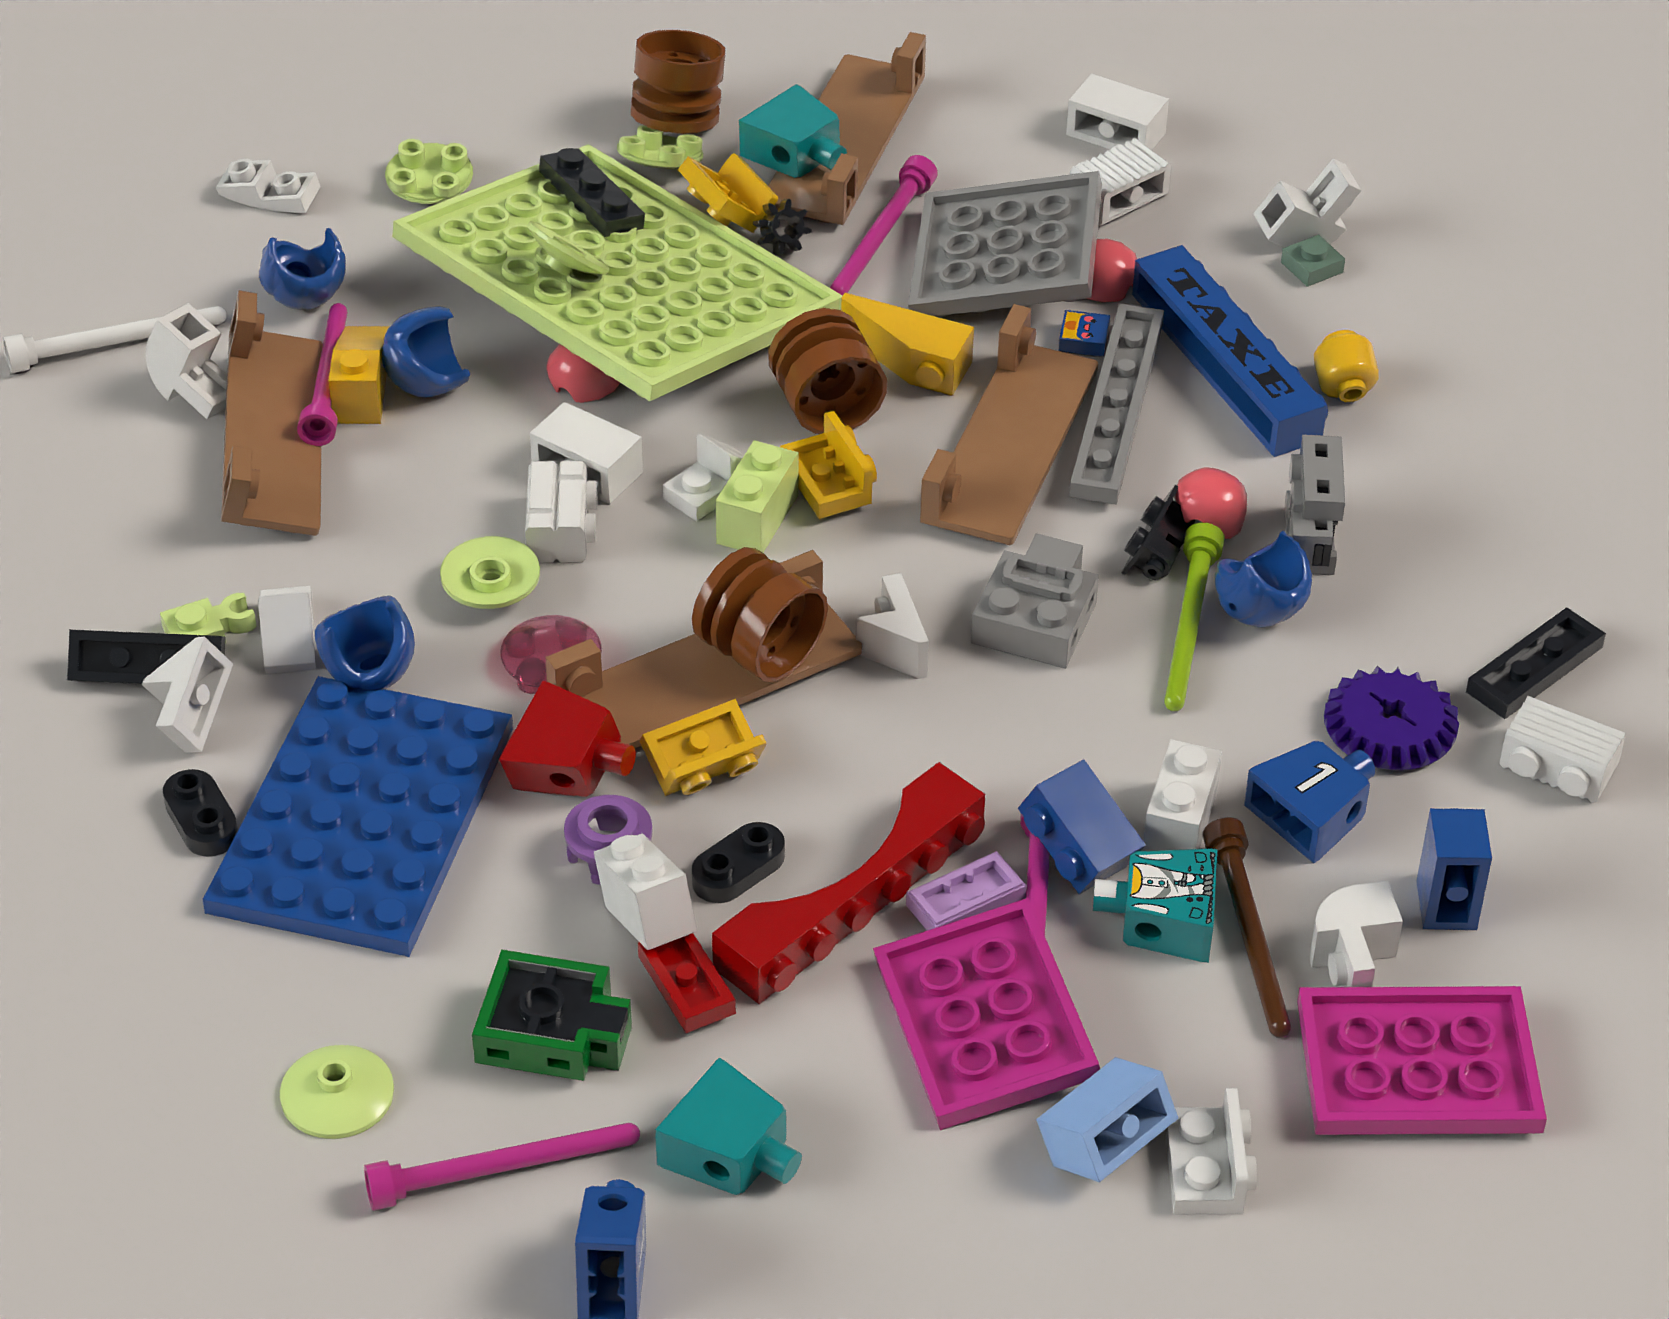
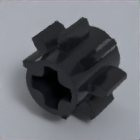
M791 199L782 200L779 205V211L772 203L764 204L763 210L766 216L762 220L753 221V225L760 228L762 235L757 241L758 245L766 243L774 245V255H782L785 251L786 243L793 251L801 250L802 246L798 239L803 234L812 232L810 228L804 225L803 217L807 214V210H792ZM785 219L788 223L784 228L785 234L779 235L776 231L781 225L779 220Z

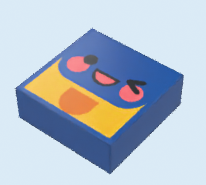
M1065 310L1058 351L1104 356L1110 326V315Z

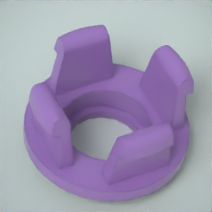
M600 795L582 801L569 812L564 823V838L567 844L568 861L570 863H577L578 858L586 861L590 869L592 883L601 885L594 851L610 846L615 839L626 835H639L643 833L651 841L653 829L649 813L635 800L619 795ZM596 818L600 831L619 832L608 835L599 834L593 831L588 823Z

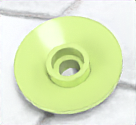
M534 221L529 222L528 228L531 234L548 253L544 263L565 276H568L572 269L592 274H608L610 268L581 247Z
M500 536L479 537L463 542L446 555L440 568L441 583L446 593L463 605L480 609L502 608L521 601L535 589L540 578V565L535 553L528 546L517 540Z
M332 1045L309 1052L288 1069L280 1087L281 1107L289 1122L298 1130L308 1135L325 1139L351 1137L370 1129L387 1113L394 1096L393 1077L386 1063L373 1052L351 1045Z

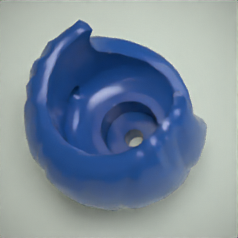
M326 228L324 243L310 250L291 242L277 241V238L274 237L270 238L268 244L262 250L259 269V280L262 287L268 294L273 295L276 301L292 309L309 310L325 304L339 289L346 273V256L342 250L339 238L331 228Z
M438 306L415 310L398 318L387 329L382 349L384 370L397 387L411 395L418 397L441 395L462 386L469 380L470 372L468 369L462 370L451 344L448 319L454 316L449 308Z
M1285 531L1280 532L1278 538L1272 544L1254 552L1245 560L1222 559L1217 565L1215 589L1218 593L1220 604L1230 617L1246 625L1269 627L1283 622L1294 616L1304 607L1311 593L1312 573L1306 552L1300 548L1299 542L1295 541L1291 536H1287Z
M390 595L363 601L360 604L347 607L345 610H340L326 617L315 629L316 647L326 669L335 680L343 682L348 688L379 690L392 686L405 674L414 654L415 639L410 621L403 611L401 604L395 597Z

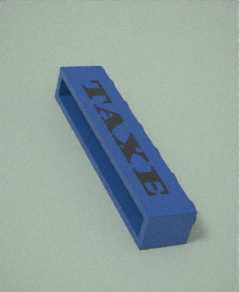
M1183 245L1135 260L1132 296L1142 307L1164 310L1162 330L1273 457L1300 449L1302 435L1323 436L1325 420L1328 417V405L1323 396L1312 389L1303 379L1299 370L1291 365L1277 350L1274 342L1264 336L1252 322L1250 316L1243 312L1229 297L1226 289L1216 283L1207 273L1203 264L1196 260Z

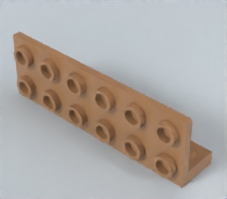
M909 32L902 47L895 48L891 63L850 54L843 56L818 100L837 114L840 120V145L846 148L847 154L841 153L832 170L819 165L798 178H793L776 171L768 186L778 196V201L775 204L778 211L782 200L791 199L792 210H807V214L804 217L817 219L825 223L844 225L925 78L926 35Z
M239 290L228 340L221 522L316 536L319 534L321 525V446L305 443L299 437L297 427L301 411L306 406L312 404L323 343L319 340L263 331L265 315L257 313V293Z
M1013 304L999 331L997 369L954 452L937 449L922 478L920 523L1006 545L1014 544L1098 372L1099 364L1094 359L1035 346L1036 329L1030 327L1031 308Z
M814 550L780 562L787 573L799 575L823 592V561ZM827 603L828 613L825 626L815 647L798 668L790 675L776 682H764L741 667L733 659V656L723 655L714 646H710L702 641L696 634L602 671L601 651L593 640L589 639L545 657L547 682L606 707L612 713L621 735L620 742L638 748L641 746L639 741L644 733L733 699L737 700L738 705L751 701L861 655L862 643L856 640L853 632Z

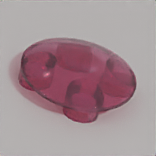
M545 615L528 619L514 627L504 638L500 653L504 668L517 680L518 688L524 693L535 694L541 682H547L545 657L589 639L593 640L600 649L601 654L602 646L597 633L586 623L568 616Z

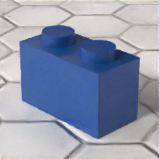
M1084 759L1037 784L1018 807V810L1024 817L1028 830L1040 839L1054 859L1058 872L1063 878L1070 881L1078 894L1095 886V879L1105 880L1129 865L1130 855L1136 851H1141L1146 846Z
M1430 808L1416 880L1423 929H1478L1492 862L1485 809Z

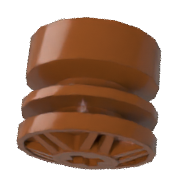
M672 29L657 30L643 34L636 41L634 73L638 78L633 81L630 115L638 123L663 132L687 134L700 133L712 129L719 123L721 89L717 85L723 81L725 47L719 41L707 35L692 31Z
M820 308L802 313L788 321L780 329L768 350V365L784 392L795 416L802 427L814 434L824 433V413L835 411L844 426L849 425L852 430L867 422L880 409L887 394V377L853 317L841 310Z
M744 547L730 553L722 560L703 583L695 600L691 618L693 632L702 641L710 646H714L723 655L733 656V659L741 667L764 682H776L790 675L798 668L815 647L826 622L828 613L827 597L819 588L799 575L787 573L780 563L770 560L763 552L756 548Z

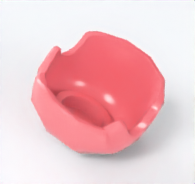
M1097 239L1091 298L1086 299L1098 302H1118L1125 298L1129 287L1133 286L1135 260L1137 259L1136 254L1125 244L1111 239Z
M561 344L555 348L547 360V374L556 392H560L561 388L566 389L575 402L583 403L599 400L614 392L620 384L619 381L604 374L600 369L578 355L573 354Z
M1203 467L1186 474L1178 481V491L1174 499L1181 506L1182 515L1186 523L1196 519L1203 523L1213 524L1222 530L1225 539H1231L1240 533L1247 512V492L1244 485L1235 476L1217 468Z

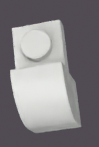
M1332 159L1306 192L1279 181L1253 214L1268 241L1280 246L1288 247L1316 235H1320L1330 244L1347 230L1340 216L1353 203L1362 190L1347 165Z
M187 303L157 319L146 345V363L153 383L167 401L180 394L199 413L208 419L226 409L227 374L210 359L222 333Z
M1388 881L1343 887L1327 896L1319 906L1314 926L1310 962L1312 968L1328 966L1330 979L1334 986L1372 987L1375 974L1373 960L1397 956L1403 920Z

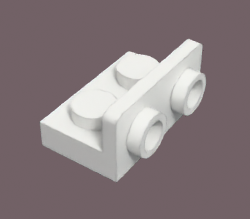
M1225 1088L1223 1107H1175L1179 1119L1165 1129L1174 1215L1243 1214L1247 1190H1256L1255 1155L1245 1154L1244 1145L1249 1144L1251 1141L1249 1109H1240L1237 1088Z

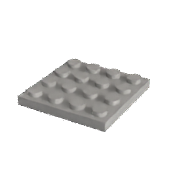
M1099 171L925 193L908 302L909 310L942 317L950 314L985 312L992 309L1009 308L1013 304L1029 307L1034 304L1059 301L1072 302L1078 299L1091 298L1102 193Z

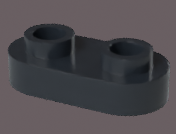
M197 769L183 770L170 776L163 786L165 808L188 849L197 855L205 857L218 856L227 852L238 832L236 817L213 777Z
M752 822L741 826L701 853L692 864V887L694 892L701 899L711 903H725L736 899L781 867L785 859L784 835L777 827L765 822Z

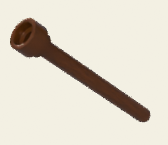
M1231 817L1220 818L1212 821L1204 828L1202 837L1205 848L1217 849V864L1222 865L1269 1031L1273 1036L1283 1038L1289 1034L1291 1023L1243 863L1249 845L1244 825L1240 820Z

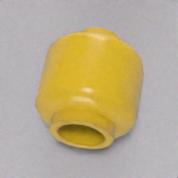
M1340 330L1330 333L1314 352V365L1319 386L1325 395L1329 397L1339 398L1344 402L1358 401L1375 386L1379 379V370L1371 342L1354 331Z

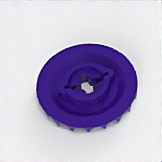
M1379 666L1371 674L1358 669L1353 679L1342 677L1338 688L1330 690L1324 710L1326 730L1333 742L1343 752L1349 755L1356 750H1362L1370 756L1375 767L1388 770H1409L1434 763L1446 755L1452 748L1459 728L1457 720L1458 707L1451 705L1450 693L1438 691L1436 681L1422 682L1419 672L1410 676L1401 674L1399 667L1392 673H1385ZM1383 711L1389 715L1398 712L1401 714V719L1396 716H1391L1387 719L1383 717Z

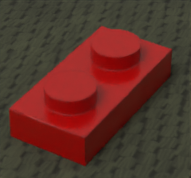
M694 933L647 950L638 942L639 959L685 1033L736 1014V999Z

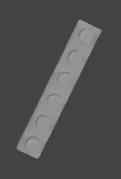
M1119 303L1072 474L1069 497L1117 505L1163 326L1164 310Z

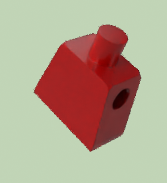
M542 681L499 760L513 789L587 797L594 793L605 771L627 776L634 766L636 751L634 746L620 742L621 735L612 713L606 707L550 682Z

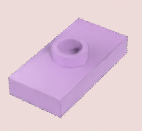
M996 851L906 892V906L928 931L1026 898L1027 885Z

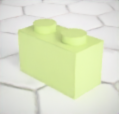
M753 440L716 499V544L737 550L744 547L756 548L764 553L798 497L799 452Z

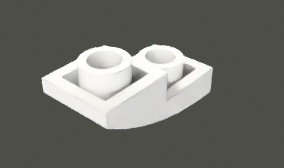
M240 159L230 163L216 186L218 195L247 206L276 212L306 213L321 186L315 172L296 173L287 171L276 174L271 160L252 161L250 159Z

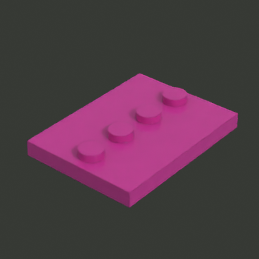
M1029 898L873 948L876 963L940 1130L1082 1084L1100 1070L1099 1062Z
M1521 986L1299 987L1297 1005L1315 1135L1544 1133L1547 1117Z

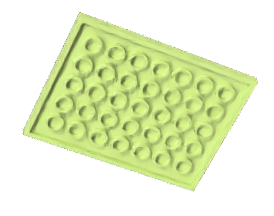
M589 144L579 149L645 213L644 229L637 230V228H632L625 233L613 232L610 233V236L604 237L586 219V215L578 211L574 207V203L572 201L569 202L566 199V195L561 194L551 184V181L539 172V164L393 221V238L648 401L655 400L770 346L780 329L788 321L804 312L820 308L841 310V294ZM534 221L581 247L610 268L608 274H592L572 269L570 274L565 276L544 263L548 253L531 234L528 228L529 222Z

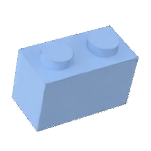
M1115 1057L1036 1120L1054 1167L1101 1182L1179 1118L1162 1071Z

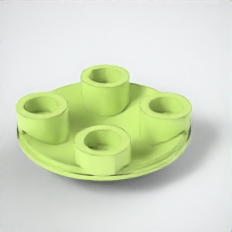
M644 125L638 127L637 135L621 137L617 144V151L621 156L637 164L658 169H677L688 156L698 162L702 161L704 156L702 138L688 134L677 137L663 135V131L651 129Z
M407 139L399 144L398 153L389 161L385 171V178L390 190L400 198L414 203L434 204L463 193L472 181L473 167L468 158L467 149L462 144L422 143L417 139Z

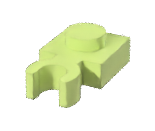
M244 593L231 594L224 598L221 604L213 607L209 599L204 598L160 612L162 627L166 634L225 636L227 632L246 633L257 627L255 613L253 609L248 610Z

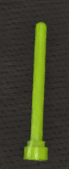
M1210 523L1193 524L1187 529L1183 552L1190 562L1164 699L1165 706L1170 711L1181 710L1185 703L1209 567L1220 559L1223 551L1224 533L1220 528Z

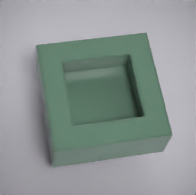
M1316 235L1283 248L1281 263L1308 287L1344 273L1345 258L1320 235Z

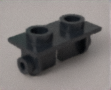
M1176 484L1164 500L1155 496L1143 513L1140 520L1147 524L1145 529L1139 526L1124 548V551L1130 557L1121 572L1123 575H1126L1133 565L1143 570L1144 575L1151 580H1159L1169 574L1180 551V547L1184 544L1187 529L1195 524V519L1188 523L1184 521L1181 506L1173 500L1178 491Z

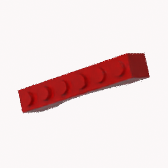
M936 763L902 789L901 807L892 831L879 850L860 868L838 882L806 895L780 901L751 903L712 932V960L716 970L758 1004L762 1003L776 991L785 990L793 982L796 975L814 961L825 959L836 944L853 931L858 932L862 930L872 917L890 902L894 903L902 899L912 885L926 874L938 871L946 859L962 846L974 843L980 837L985 827L986 794L942 763Z

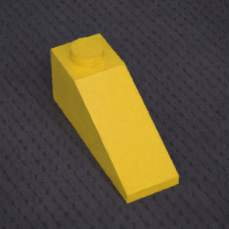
M844 293L842 296L841 311L853 317L875 358L911 385L953 396L973 361V326L849 293Z
M345 326L333 349L329 374L331 406L337 416V424H381L387 373L382 364V349L384 336L390 326Z

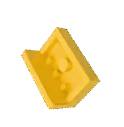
M735 153L729 156L718 173L689 156L678 169L690 183L686 189L701 202L709 204L710 206L706 211L725 226H728L732 221L754 233L758 227L753 225V221L762 220L766 216L763 205L767 203L775 205L778 201V196Z
M835 411L824 413V433L780 445L781 448L799 452L798 488L818 519L872 504V483L877 481L874 461L870 455L863 454L857 445L852 428L849 425L844 426Z
M736 699L644 733L639 741L665 796L680 790L683 795L696 793L710 785L712 782L711 778L726 772L729 773L730 777L742 775L758 765L757 760L767 745L763 734L753 736Z

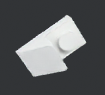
M698 434L697 462L663 484V499L698 522L716 509L717 497L744 454L732 446Z
M901 573L882 576L881 597L875 598L874 601L875 614L861 616L856 620V640L862 643L861 656L914 678H925L928 673L929 640Z
M300 586L260 590L258 607L265 674L316 670L311 587Z
M196 637L142 682V685L164 704L156 727L185 753L202 752L233 663L206 637Z

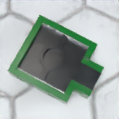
M501 949L472 1032L474 1062L581 1081L585 1080L589 1066L619 1071L632 1029L631 999L611 996L609 966Z

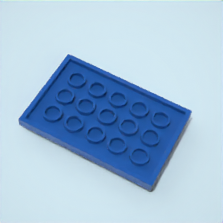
M318 676L202 899L205 914L410 957L512 733V714L386 689L348 688L343 682Z

